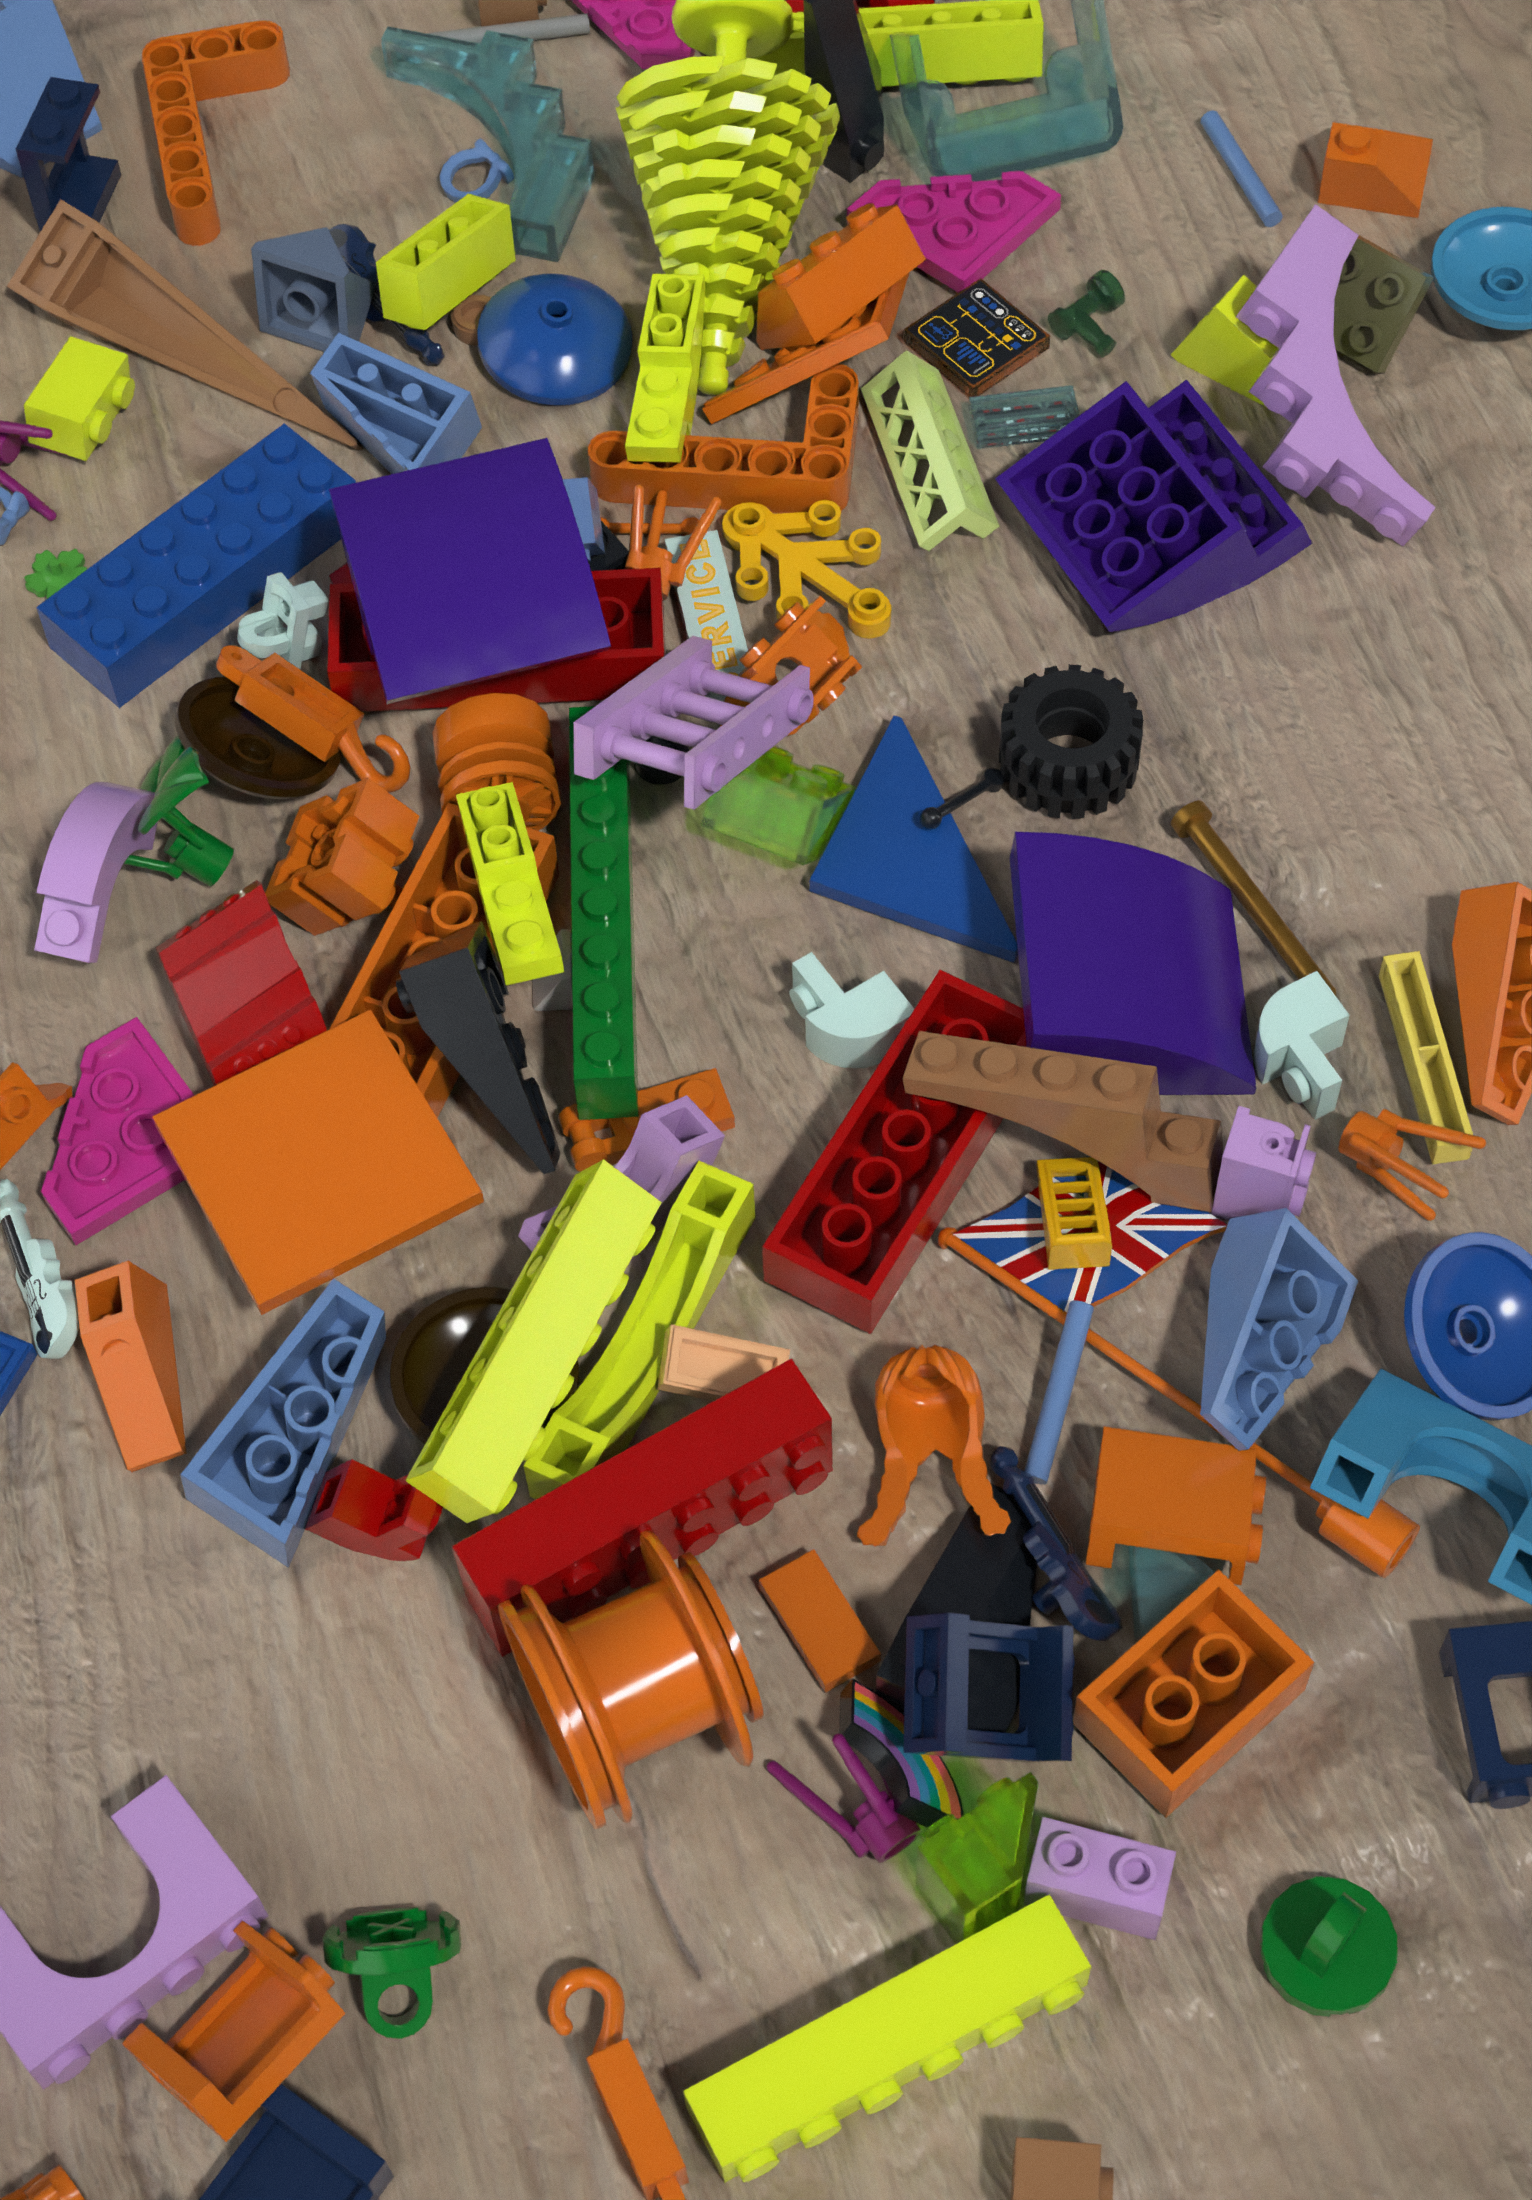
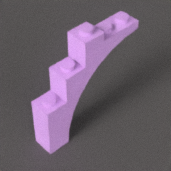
M1315 204L1236 316L1237 319L1249 326L1256 335L1267 339L1278 347V350L1249 392L1261 400L1269 410L1282 415L1292 423L1262 468L1275 476L1284 487L1294 490L1305 499L1318 485L1329 493L1337 503L1350 508L1372 524L1380 534L1393 539L1403 547L1426 523L1436 507L1401 478L1375 447L1354 412L1340 375L1333 333L1334 299L1342 267L1359 235Z

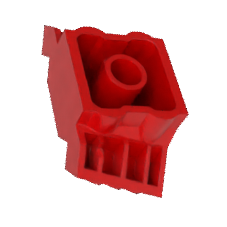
M258 880L238 893L230 895L216 908L206 911L198 920L182 927L174 936L155 948L175 994L179 1009L214 1086L327 1031L318 1004L310 993L302 969L299 967L297 960H294L277 916L271 910L262 884Z

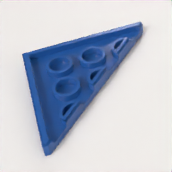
M894 715L809 880L810 892L1015 963L1018 957L1017 942L951 813L943 817L941 824L935 829H927L920 822V814L925 808H938L945 801L903 719Z

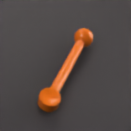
M600 517L601 521L612 533L630 534L631 523H610L606 518ZM689 517L684 519L682 523H663L661 534L691 535L699 519ZM643 523V534H649L651 523Z

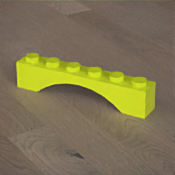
M697 1162L669 1212L649 1267L616 1333L583 1383L553 1413L545 1427L546 1435L537 1451L526 1460L523 1466L530 1497L538 1499L627 1449L659 1392L657 1388L666 1329L671 1324L691 1329L695 1328L756 1218L753 1183L704 1162Z

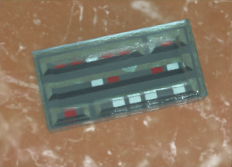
M1073 385L969 397V414L977 449L1044 442L1080 415Z

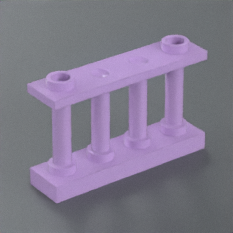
M691 636L574 722V774L595 780L618 761L625 759L684 776V807L695 810L808 719L814 702L813 693L809 690L810 667L799 665L772 686L715 670V666L712 663V641ZM712 692L750 704L746 707H741L705 697V695ZM680 714H685L722 726L715 730L676 719V717ZM651 736H655L693 748L685 753L647 742L646 740Z

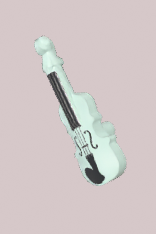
M0 1179V1223L16 1266V1281L29 1310L34 1344L41 1358L60 1359L67 1354L79 1331L75 1284L71 1280L61 1279L60 1261L56 1258L53 1242L49 1239H32L24 1217L27 1208L25 1204L18 1201L19 1190L17 1186L8 1179Z

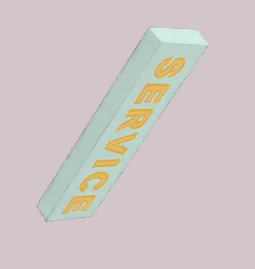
M718 530L708 531L686 569L682 586H674L687 639L691 636L711 640L712 663L715 666V670L738 676L745 668L739 660L748 649ZM691 535L665 539V550L673 554L672 563H676ZM712 692L705 695V697L723 702L726 696Z

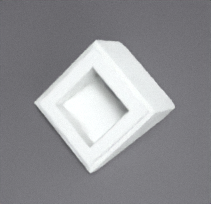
M561 929L556 935L562 955L564 972L533 979V1008L536 1011L573 1010L572 933L570 929Z

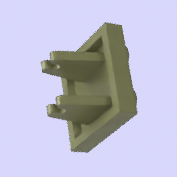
M1359 235L1343 264L1334 299L1333 336L1336 350L1376 373H1384L1434 277Z

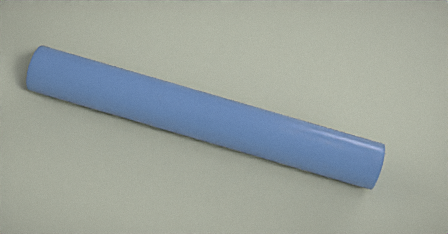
M1215 110L1205 113L1201 118V125L1266 227L1277 225L1283 217L1280 209L1219 113Z
M1070 1301L1024 1469L1025 1472L1033 1477L1035 1484L1045 1485L1048 1482L1094 1307L1086 1302Z

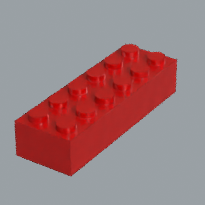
M661 567L591 571L611 647L607 651L390 704L386 703L375 657L370 652L353 583L330 584L327 673L331 691L362 712L446 708L469 697L490 693L516 694L533 700L536 703L605 700L666 655Z
M942 970L938 971L762 1246L764 1281L869 1334L875 1329L1004 1119L988 1112L948 1101L905 1093L903 1075L919 1031L1027 1047L1022 1007Z
M791 1358L453 1545L452 1548L465 1596L501 1657L511 1653L512 1650L500 1619L498 1604L509 1600L516 1611L524 1608L525 1605L521 1597L522 1586L526 1584L533 1586L544 1602L548 1612L561 1623H564L571 1618H576L606 1604L608 1597L628 1586L639 1588L650 1583L640 1548L642 1532L647 1530L653 1532L663 1543L673 1561L678 1556L687 1552L697 1556L712 1547L721 1533L739 1523L742 1526H748L760 1521L770 1513L776 1502L794 1492L797 1495H804L819 1487L827 1479L828 1473L833 1471L832 1418Z

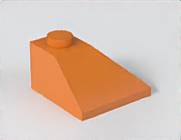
M1332 122L1318 203L1418 218L1433 139Z

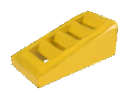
M1092 1157L1037 1160L1036 1169L1048 1270L1110 1266L1112 1241L1098 1160ZM1085 1176L1086 1181L1053 1182L1052 1177ZM1088 1193V1198L1056 1199L1055 1194ZM1090 1210V1215L1061 1217L1058 1215V1212ZM1092 1227V1232L1061 1233V1229Z

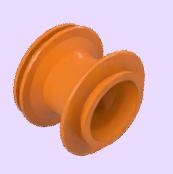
M649 1530L642 1532L640 1536L641 1553L651 1583L565 1623H561L548 1612L537 1591L529 1584L522 1586L521 1589L524 1608L516 1611L509 1600L498 1604V1612L506 1637L540 1721L577 1800L589 1822L596 1830L606 1826L604 1811L613 1808L621 1821L631 1822L633 1812L624 1784L626 1766L713 1726L733 1758L740 1765L751 1766L754 1756L753 1748L743 1715L750 1722H756L762 1719L764 1715L757 1685L741 1643L704 1569L690 1552L678 1556L679 1568H677L663 1543Z

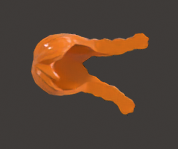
M921 1345L918 1349L911 1347L909 1350L891 1357L882 1368L875 1383L876 1422L886 1452L884 1460L885 1473L881 1477V1490L877 1494L878 1508L874 1511L873 1517L859 1526L857 1537L861 1539L863 1545L885 1546L891 1532H894L898 1521L906 1512L905 1504L909 1497L910 1486L917 1476L918 1466L923 1464L935 1450L952 1460L955 1479L961 1487L966 1501L980 1517L981 1528L985 1535L1005 1534L1011 1520L1008 1512L999 1508V1504L994 1499L992 1486L987 1479L988 1470L983 1457V1447L981 1444L985 1422L984 1397L977 1374L969 1362L959 1353L937 1345L927 1348Z

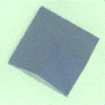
M328 227L259 241L252 246V262L261 332L323 352L326 351L338 332L356 341H360L377 283L349 272Z

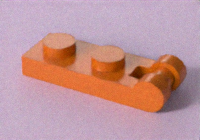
M713 1068L638 1091L639 1117L579 1120L577 1104L564 1108L558 1114V1120L563 1134L572 1139L573 1146L570 1149V1155L576 1170L581 1172L603 1159L611 1165L618 1163L631 1143L641 1115L686 1095L721 1132L735 1128L734 1114L717 1069ZM610 1127L613 1137L602 1140L597 1138L594 1132Z

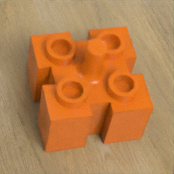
M369 778L340 789L336 801L326 795L300 806L285 842L290 846L287 857L277 862L265 891L269 904L314 936L337 927H344L353 919L356 921L372 914H378L385 910L387 906L393 909L403 890L402 887L395 883L398 872L393 867L403 863L409 856L414 844L412 835L420 816Z

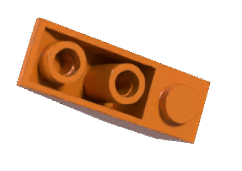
M129 1260L75 1279L80 1337L127 1470L134 1472L187 1454L167 1284Z

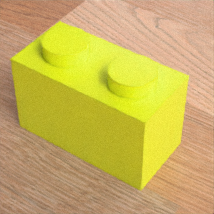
M70 336L24 403L26 424L49 428L52 430L53 435L50 439L28 437V442L87 461L97 444H102L107 440L111 431L112 421L120 409H126L132 401L135 381L133 378H130L128 354Z

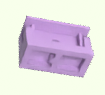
M1238 1106L1222 1156L1211 1214L1217 1218L1229 1221L1230 1218L1287 1208L1294 1216L1300 1217L1317 1152L1306 1149L1311 1126L1305 1124L1301 1139L1296 1140L1294 1139V1132L1286 1125L1250 1115L1249 1108Z
M1042 1817L1027 1878L1023 1905L1028 1906L1050 1894L1062 1916L1156 1940L1176 1851Z

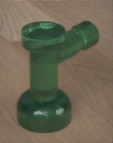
M1099 270L1088 279L1086 293L1065 309L1058 307L1049 313L1048 323L1052 331L1059 338L1067 340L1077 333L1083 340L1094 346V350L1101 357H1105L1114 349L1116 341L1109 334L1106 335L1090 316L1097 310L1110 313L1122 306L1125 302L1124 290L1113 274L1106 270Z

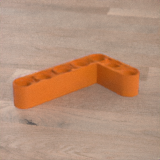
M267 20L253 21L161 37L146 44L142 50V61L167 197L176 234L185 244L192 246L208 244L217 238L221 230L197 101L271 89L287 81L290 76V66L284 35L281 27L275 22Z
M836 364L812 376L803 443L685 435L680 463L627 461L625 443L628 431H605L596 435L588 446L591 482L597 489L598 498L612 503L633 504L634 487L642 485L644 487V505H655L658 492L665 490L668 493L666 506L707 509L710 501L714 497H719L722 502L719 510H729L735 505L753 502L766 506L772 513L809 512V508L815 502L830 500L835 502L842 511L848 504L859 420L858 376L853 369L843 364Z

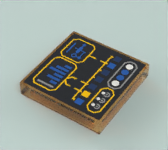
M980 278L904 328L903 342L930 365L937 368L945 378L973 401L1048 350L1050 347V335Z

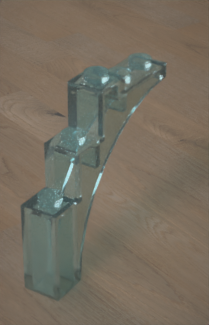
M387 26L381 38L387 77L424 87L452 100L479 119L502 146L515 173V188L509 204L515 254L559 262L595 178L592 141L563 135L566 124L562 89L534 84L537 78L533 39L486 30L479 44Z

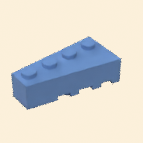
M333 1278L180 1474L185 1497L189 1502L288 1568L305 1531L325 1472L329 1471L333 1465L385 1343V1311Z

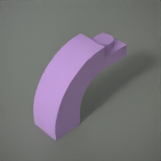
M95 782L85 787L71 802L54 833L39 878L36 893L43 894L45 897L34 948L35 951L87 963H97L109 900L117 875L131 853L140 849L152 850L157 823L146 835L138 832V827L144 812L155 797V792L111 782Z
M687 1095L642 1114L629 1147L614 1166L662 1202L651 1221V1224L655 1226L654 1234L666 1224L669 1212L697 1162L701 1161L712 1166L725 1138V1135ZM558 1205L523 1221L518 1237L532 1252Z

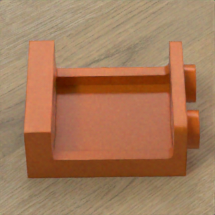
M1104 1426L1096 1472L1085 1565L1111 1569L1115 1544L1230 1561L1228 1579L1233 1584L1241 1586L1246 1562L1258 1564L1262 1543L1263 1525L1251 1524L1252 1514H1262L1266 1490V1477L1255 1475L1257 1449L1249 1448V1450L1238 1451L1233 1445Z
M243 1920L233 1932L249 1949L248 1957L171 2039L165 2043L141 2022L121 2043L165 2090L226 2143L346 2014L328 1993L329 1989L335 1984V1981L315 1960L305 1954L296 1962L295 1960L299 1957L298 1952L277 1931L270 1927L261 1935Z

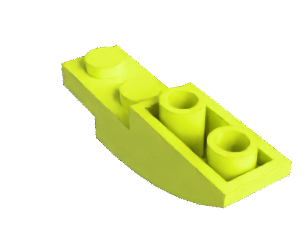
M652 274L637 351L640 370L625 443L627 461L681 462L685 435H691L698 387L705 302L704 275Z
M513 782L456 794L485 916L505 985L563 973L562 955L539 880L535 856Z

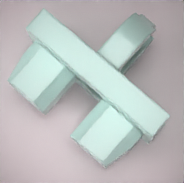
M282 572L267 576L262 610L246 615L240 620L237 641L243 649L257 658H267L273 653H277L301 670L302 661L320 656L322 640L319 631L310 621L327 615L329 599L315 581L311 580L293 586Z

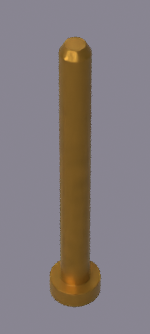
M1197 800L1181 808L1171 820V826L1179 837L1192 838L1296 977L1301 979L1318 971L1336 996L1334 986L1211 827L1209 821L1211 820L1212 812L1201 800Z

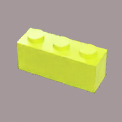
M467 194L376 261L383 318L405 324L411 329L426 330L516 261L510 205Z

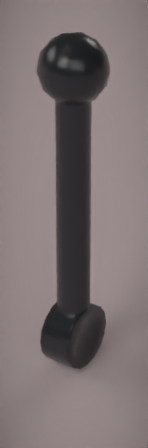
M995 768L986 769L981 781L938 808H925L920 814L922 826L927 829H935L941 824L943 817L983 792H998L1005 782L1001 771Z

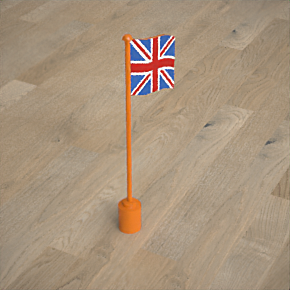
M1098 1161L1112 1241L1110 1266L1048 1270L1039 1186L1010 1207L960 1231L953 1227L942 1229L938 1234L937 1241L942 1249H946L948 1246L1064 1326L1070 1301L1086 1302L1093 1307L1127 1291L1184 1248L1211 1235L1224 1232L1227 1224L1207 1211L1151 1203V1195ZM1052 1177L1053 1182L1086 1181V1177ZM1088 1193L1055 1194L1056 1199L1088 1198ZM1090 1210L1058 1212L1059 1217L1090 1215ZM1092 1227L1061 1229L1062 1234L1092 1232ZM1090 1328L1088 1329L1086 1341L1218 1432L1200 1415V1404ZM1255 1442L1250 1447L1257 1449L1256 1459L1320 1503L1315 1516L1322 1520L1318 1533L1383 1579L1391 1574L1404 1558L1420 1530L1419 1524L1382 1499L1367 1519L1310 1488L1312 1484L1310 1480Z

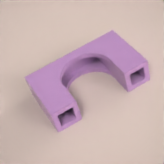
M167 1775L110 1816L123 1838L155 1879L159 1890L160 1910L157 1925L147 1945L131 1962L112 1973L99 1977L76 1978L60 1974L39 1960L0 1906V2032L28 2072L43 2089L47 2088L54 2081L56 2084H62L78 2075L89 2064L91 2060L89 2054L111 2037L117 2040L131 2034L141 2022L143 2023L148 2016L147 2010L168 1993L175 1996L192 1987L204 1974L205 1969L203 1966L225 1949L227 1952H233L245 1946L233 1932L242 1920L259 1932V1923L268 1917L258 1895Z

